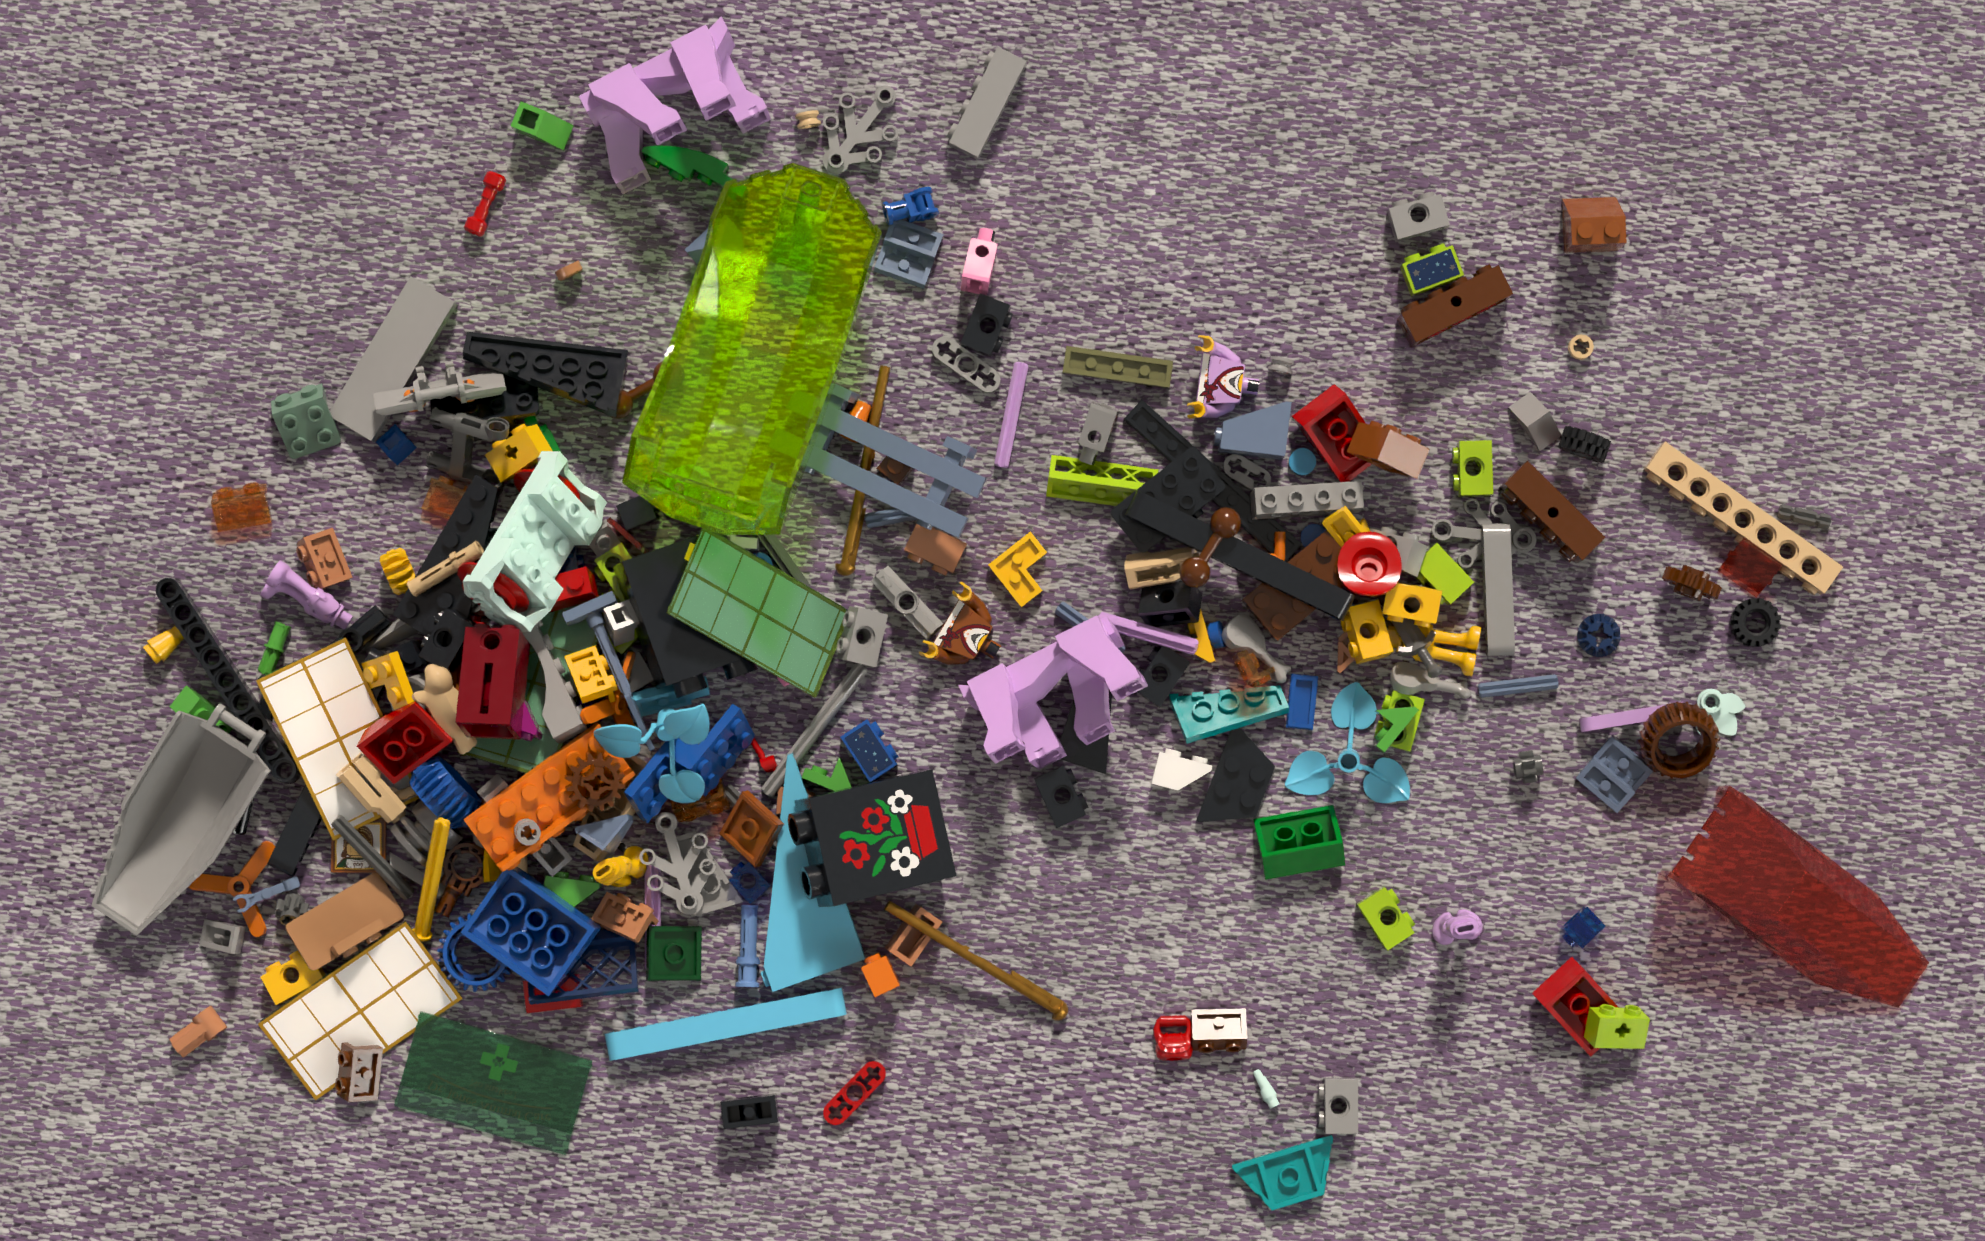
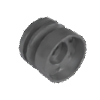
M420 800L411 809L417 821L414 823L403 816L400 820L407 830L405 831L398 824H394L390 830L405 853L415 862L420 863L426 868L434 821L438 817ZM457 828L454 830L449 829L446 845L448 850H451L463 839L462 834Z

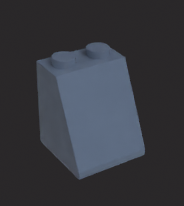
M1286 401L1223 421L1221 428L1217 427L1215 430L1213 446H1218V453L1283 460L1286 454L1292 402Z

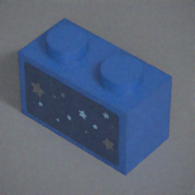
M867 719L840 738L869 782H872L897 766L898 764L895 759L899 758L891 744L885 746L880 737L884 733L877 722L870 723Z

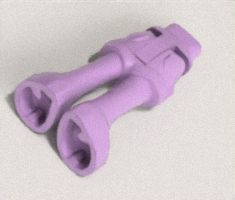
M281 560L273 568L260 594L265 599L271 598L278 592L288 594L304 607L305 613L321 622H331V627L337 625L342 629H346L353 618L352 615L343 610L344 606L341 603L339 604L331 594L324 592L319 587L315 589L310 586L288 564Z
M1466 909L1458 910L1456 917H1453L1450 912H1446L1435 920L1432 935L1435 941L1442 945H1449L1454 939L1473 940L1480 936L1483 924L1474 912Z

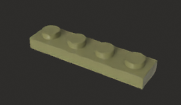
M1066 346L1062 373L1169 389L1173 361Z

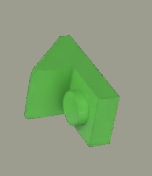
M1414 706L1375 710L1379 716L1391 725L1389 728L1385 725L1374 737L1378 741L1374 746L1382 753H1385L1419 709Z
M841 758L838 759L831 777L826 776L828 770L813 765L812 769L805 768L801 777L833 791L852 787Z

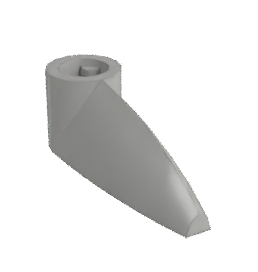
M397 618L376 635L364 648L367 653L373 647L380 650L398 643L419 631Z

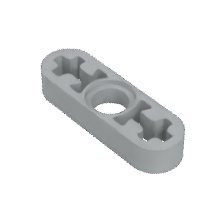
M940 337L935 340L932 352L938 361L984 393H992L999 388L1001 379L995 369L949 337ZM946 342L949 343V350L956 354L957 349L962 351L956 357L954 365L949 363L952 360L951 356L948 354L939 355L940 349L937 347L939 344L945 345ZM965 357L971 358L974 362L973 370L968 373L962 372L958 367L959 361ZM979 365L984 367L980 371L985 376L994 375V386L988 385L984 387V381L979 376L976 377L975 381L970 378L976 374Z

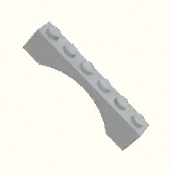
M540 620L534 625L531 632L522 633L536 651L542 664L546 683L545 704L542 716L553 739L560 744L588 728L580 717L583 707L582 705L577 706L573 698L577 696V693L572 683L565 681L562 674L566 670L559 657L554 658L551 650L555 647L549 635H543L540 629L543 622Z

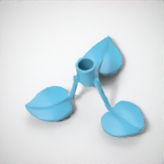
M1354 682L1343 688L1332 704L1331 716L1334 724L1340 728L1349 727L1347 749L1340 752L1338 762L1327 765L1323 754L1312 750L1302 752L1291 765L1285 781L1286 788L1303 795H1319L1328 791L1334 784L1335 778L1329 769L1340 768L1347 773L1359 769L1370 772L1364 778L1363 788L1371 800L1379 803L1407 801L1409 799V780L1403 767L1397 761L1382 757L1371 768L1370 766L1360 764L1358 752L1352 749L1354 727L1357 729L1368 728L1374 722L1377 714L1373 698L1360 683Z
M704 704L679 710L670 708L660 710L657 723H651L650 729L644 737H641L642 732L639 728L628 724L610 725L594 730V736L600 745L611 755L620 758L637 755L641 749L640 744L646 743L653 732H656L660 740L669 741L671 774L662 775L659 778V789L662 794L668 799L679 803H693L699 801L703 795L705 782L698 773L690 770L676 772L674 741L680 738L686 744H698L706 739L710 723Z

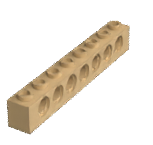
M1663 442L1643 469L1648 473L1646 478L1658 486L1661 483L1670 489L1668 493L1679 501L1687 500L1692 504L1690 509L1702 517L1708 515L1715 520L1712 524L1725 533L1728 530L1736 535L1735 540L1745 548L1752 546L1758 550L1757 556L1768 564H1771L1772 561L1781 567L1779 571L1791 580L1796 577L1802 581L1801 587L1810 594H1825L1842 570V565L1667 442ZM1671 466L1677 467L1681 472V477L1678 481L1672 480L1668 475V470ZM1693 482H1698L1703 487V493L1699 497L1691 493L1690 487ZM1717 497L1725 502L1723 512H1717L1713 508V500ZM1738 513H1742L1747 517V525L1744 528L1737 526L1735 523V517ZM1760 529L1767 530L1770 535L1769 541L1766 544L1761 543L1757 538V533ZM1783 544L1788 545L1792 550V555L1789 559H1784L1780 555L1779 550ZM1805 560L1811 561L1814 565V571L1811 575L1805 574L1802 570V563Z

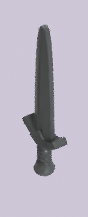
M1386 594L1377 596L1382 607H1384ZM1404 618L1403 623L1391 621L1406 646H1399L1398 656L1418 655L1426 667L1428 676L1430 678L1438 677L1442 673V667L1434 662V659H1432L1427 650L1434 641L1436 632L1431 630L1426 638L1419 627L1414 625L1413 619Z

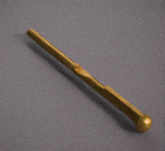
M880 365L869 419V424L878 428L890 367ZM864 445L860 464L861 468L870 472L871 461L875 457V450ZM856 489L841 564L835 563L836 571L842 576H849L856 569L855 562L866 508H863L865 493Z
M889 900L885 905L884 910L1052 1012L1053 1020L1059 1021L1067 1016L1068 1006L1064 1001L1013 970L1009 974L986 959L968 951L970 947L961 945Z

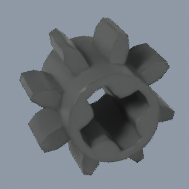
M1533 750L1518 752L1519 758L1513 759L1515 778H1523V784L1538 782L1537 776L1543 775L1541 756H1534Z
M287 894L284 900L278 899L275 917L280 918V923L286 926L292 920L308 912L309 903H305V899L299 894Z

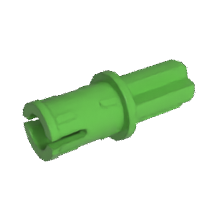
M275 621L268 643H264L266 649L259 664L258 672L269 675L275 671L281 653L285 652L283 647L292 627Z

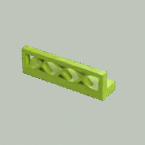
M1051 455L1046 497L1117 506L1145 484L1139 482L1137 478H1152L1159 470L1095 461L1094 465L1079 461L1078 458ZM1055 466H1066L1070 470L1067 472L1055 471ZM1087 469L1094 470L1097 474L1094 476L1086 475L1083 471ZM1117 473L1121 474L1124 478L1113 479L1110 475Z

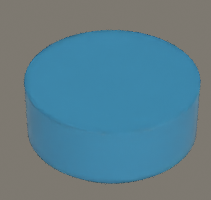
M1296 449L1289 457V467L1297 475H1307L1316 466V457L1309 449Z

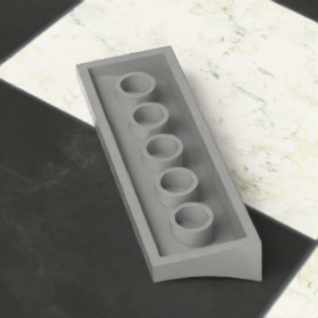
M410 276L330 409L333 419L375 443L391 415L382 416L376 413L373 393L409 387L416 375L415 367H421L458 304Z

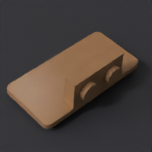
M372 873L292 920L286 925L285 930L311 971H315L343 955L344 959L358 951L357 946L364 941L368 945L382 937L380 932L400 921L404 913L383 878L378 873Z

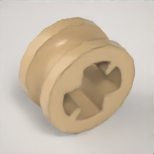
M812 110L796 114L795 118L799 120L797 128L807 129L821 125V121L817 119L819 111Z
M1582 334L1572 338L1568 345L1570 355L1579 360L1590 356L1594 348L1590 337ZM1580 340L1581 343H1587L1588 348L1585 349L1587 351L1585 354H1582L1580 351L1575 352L1573 347L1577 345L1575 341Z

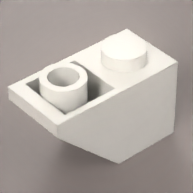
M1166 748L1165 753L1159 752L1151 784L1180 790L1212 770V765L1207 764L1208 759L1192 755L1191 760L1181 758L1182 752Z

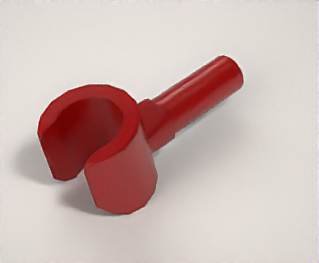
M753 738L751 745L758 755L761 767L765 772L774 771L777 767L774 755L765 757L760 745Z

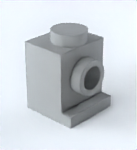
M626 600L604 608V626L614 647L634 640V629L637 628L639 619L630 601Z

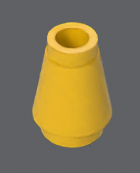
M174 626L147 640L148 644L143 648L157 664L161 660L164 662L184 637Z

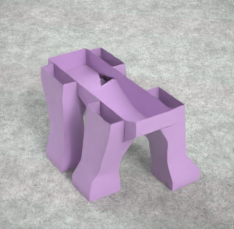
M722 17L710 29L704 25L670 42L672 48L634 68L628 63L588 84L590 90L579 96L594 126L600 125L605 135L611 176L622 194L651 181L643 164V154L641 152L643 149V130L653 137L656 145L687 131L677 110L662 104L655 96L683 94L692 90L706 121L726 110L738 124L743 134L771 120L763 99L746 90L732 63L730 55L735 47V43Z
M1096 615L1056 635L1057 642L1007 667L1002 663L968 680V685H958L964 699L975 710L981 712L988 728L983 746L987 755L995 764L1024 749L1029 762L1038 770L1067 756L1037 702L1049 693L1066 672L1076 707L1074 730L1078 738L1084 744L1089 745L1115 731L1110 719L1109 689L1118 702L1128 695L1147 687L1148 684L1144 676L1118 649L1124 646L1118 630L1107 616L1100 619Z

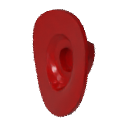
M1361 532L1350 537L1342 546L1338 556L1337 570L1342 584L1351 592L1363 596L1383 595L1390 592L1400 579L1402 569L1400 553L1395 544L1385 535L1377 532Z

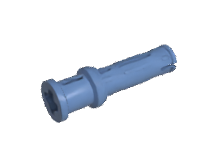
M741 905L740 957L736 959V964H738V982H735V987H759L757 982V965L760 964V960L757 957L756 950L758 905Z

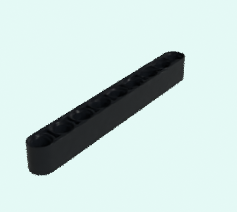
M1137 490L1125 513V516L1200 553L1213 534L1209 524ZM1234 536L1222 538L1211 556L1212 559L1341 621H1344L1355 598L1351 593Z
M172 578L161 579L156 586L157 597L233 715L250 727H252V723L255 720H262V731L266 735L256 751L271 770V774L277 781L282 783H295L300 778L301 773L287 745L187 590L180 582ZM170 585H175V595L167 598L165 595L166 588ZM185 607H189L191 611L189 618L181 620L179 617L180 611ZM203 629L205 638L202 642L196 643L194 634L197 630ZM213 652H218L220 656L218 663L210 665L208 662L209 655ZM232 674L234 683L231 687L225 688L223 686V679L226 675ZM246 696L249 704L246 709L239 710L237 702L241 697ZM275 741L278 750L274 755L269 756L266 752V747L270 742ZM286 764H290L292 774L288 778H283L281 776V768Z
M373 647L364 662L378 658L384 652ZM385 685L371 689L377 704L380 700L378 696L381 691H384ZM306 784L268 862L269 866L292 877L298 870L296 868L298 862H302L310 845L308 844L310 837H314L321 822V819H319L321 815Z

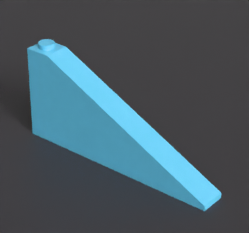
M793 752L787 755L780 815V820L784 823V826L778 834L764 958L765 971L761 972L765 986H771L773 992L865 959V954L847 903L832 907H819L817 898L809 900L803 891L800 869L809 866L805 845L796 846L791 838L788 827V815L797 812L794 800L809 796Z

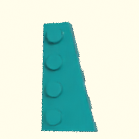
M1280 685L1245 688L1244 691L1231 692L1228 689L1219 690V693L1203 694V692H1192V695L1179 696L1178 693L1169 694L1170 704L1186 744L1289 713V705Z

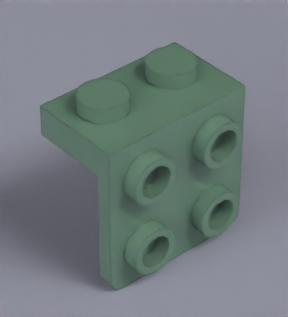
M322 383L316 386L313 384L307 385L300 391L292 394H281L271 401L272 416L288 454L292 459L326 449L341 442V436L327 405L326 392Z

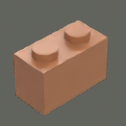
M916 524L904 551L909 553L908 559L921 565L923 560L933 564V571L946 576L948 572L954 574L967 543L933 527L929 530Z
M917 904L909 912L935 929H938L942 924V921ZM903 921L885 946V949L912 967L931 938Z

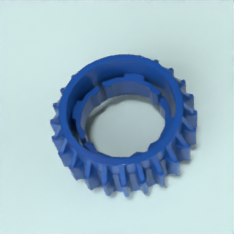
M440 756L429 758L413 770L409 783L423 803L438 818L448 819L451 829L468 827L463 819L481 806L482 800L460 773Z
M468 913L467 921L460 916L458 917L459 925L451 922L452 930L446 929L443 931L447 938L439 939V942L444 944V946L437 949L438 952L443 953V957L438 959V962H444L445 966L441 971H449L447 979L455 978V986L464 983L463 990H468L470 985H472L473 992H477L479 985H481L483 991H487L488 983L493 988H496V980L505 982L503 974L510 975L512 971L498 960L496 966L489 970V974H492L499 968L493 976L485 980H476V978L488 976V973L484 972L480 975L471 974L465 971L461 964L454 965V962L458 961L456 955L457 943L464 936L462 933L457 934L465 927L473 915Z

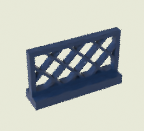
M607 929L599 930L588 948L550 996L546 994L535 995L536 987L528 982L530 1005L639 992L636 942ZM630 950V956L623 963L614 958L618 951ZM599 953L604 957L596 967L586 961L592 954ZM609 961L618 967L610 977L600 971ZM582 964L591 970L583 980L574 975L575 971ZM624 971L631 976L632 984L620 985L615 980ZM596 975L605 980V983L599 988H592L588 985ZM569 978L579 984L573 991H564L560 988Z

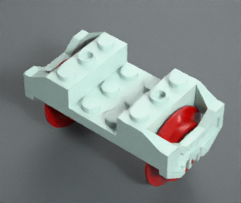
M541 451L535 468L516 472L514 484L520 494L478 563L465 562L457 570L464 593L474 603L481 606L480 609L485 611V615L489 619L500 625L517 626V629H520L521 632H531L534 625L551 611L563 591L555 577L574 545H590L602 525L603 510L607 504L600 494L584 486L568 469V460L560 451Z

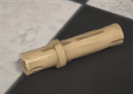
M474 541L461 551L450 553L449 558L408 581L407 586L410 592L415 597L419 596V594L456 573L462 563L474 562L481 558L484 550L478 541Z

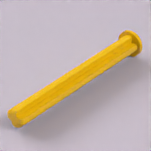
M439 817L434 821L415 927L412 929L420 941L432 939V932L430 930L450 829V821L443 817Z

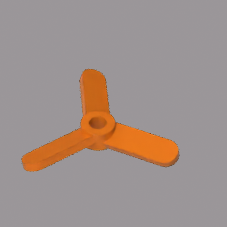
M632 651L627 653L622 667L627 680H629L635 661V652ZM618 685V690L613 692L615 702L610 703L608 696H606L604 700L583 708L580 713L584 724H591L612 715L616 725L628 724L635 726L627 708L628 703Z
M271 841L262 842L235 877L201 874L188 888L197 891L231 894L234 897L238 894H252L251 885L269 862L275 846ZM238 881L244 885V889L241 892L235 889V884ZM244 898L236 900L240 909L246 906ZM255 903L247 911L242 912V915L250 933L254 937H260L266 933L267 928Z

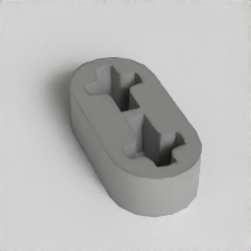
M1232 454L1224 461V473L1252 491L1254 488H1257L1253 486L1254 480L1247 476L1249 472L1255 476H1258L1260 473L1264 475L1263 480L1266 484L1265 486L1259 485L1258 487L1270 486L1271 476L1269 472L1238 454ZM1236 459L1240 460V467L1245 469L1246 473L1243 474L1239 471H1236L1234 474L1231 473V467L1228 465V462H1235Z

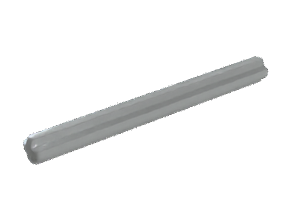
M854 664L761 787V791L771 798L774 797L784 783L787 755L793 752L797 765L867 674V668L861 664Z

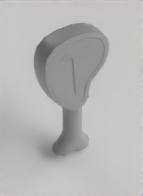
M1238 614L1233 617L1222 631V639L1226 646L1236 651H1245L1252 657L1259 658L1274 673L1277 683H1285L1287 680L1286 674L1291 672V666L1280 664L1266 651L1264 635L1250 616Z
M1397 662L1391 670L1390 682L1392 687L1397 692L1405 695H1412L1420 691L1431 692L1438 690L1457 694L1462 699H1467L1471 696L1466 680L1460 683H1453L1430 678L1426 669L1408 662Z

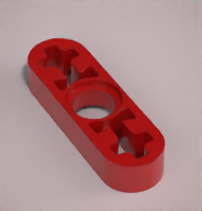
M878 1061L867 1062L826 1104L823 1115L829 1124H842L884 1081L886 1069L883 1064ZM868 1067L873 1069L879 1067L880 1071L878 1074L880 1079L872 1078L867 1083L872 1088L867 1091L865 1085L856 1079L861 1076L864 1080L869 1074L867 1071ZM851 1085H858L863 1091L862 1097L857 1101H853L847 1096V1089ZM842 1095L845 1102L853 1107L848 1110L847 1106H845L840 1112L843 1116L841 1119L837 1117L831 1119L829 1117L831 1113L829 1107H838L842 1101L837 1098Z

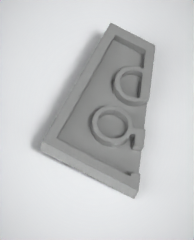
M696 831L676 837L683 860L692 846V837L697 833ZM700 836L695 839L697 846L704 845ZM707 847L701 850L688 875L690 885H693L699 875V866L704 859L713 860L716 864V871L709 876L701 891L703 897L701 910L691 915V917L744 902ZM711 862L703 864L705 872L712 871L713 864ZM686 897L688 906H692L695 903L694 897Z

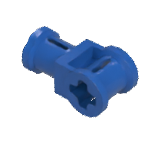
M922 187L903 194L900 201L892 203L882 202L883 215L887 225H892L894 221L905 218L910 223L913 221L929 220L939 215V210L935 208L931 197L933 193L932 188Z

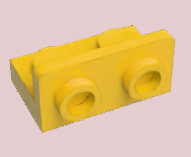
M596 646L564 656L582 704L606 695L610 703L615 702L613 691L618 690L613 675L607 676L606 670H609L606 657L604 654L599 655Z

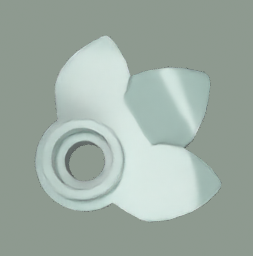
M1715 689L1703 690L1697 697L1698 707L1700 709L1705 708L1708 715H1712L1720 733L1731 736L1736 735L1737 720L1735 713L1745 708L1743 701L1733 693L1721 694ZM1708 697H1712L1715 700V705L1711 708L1705 703Z

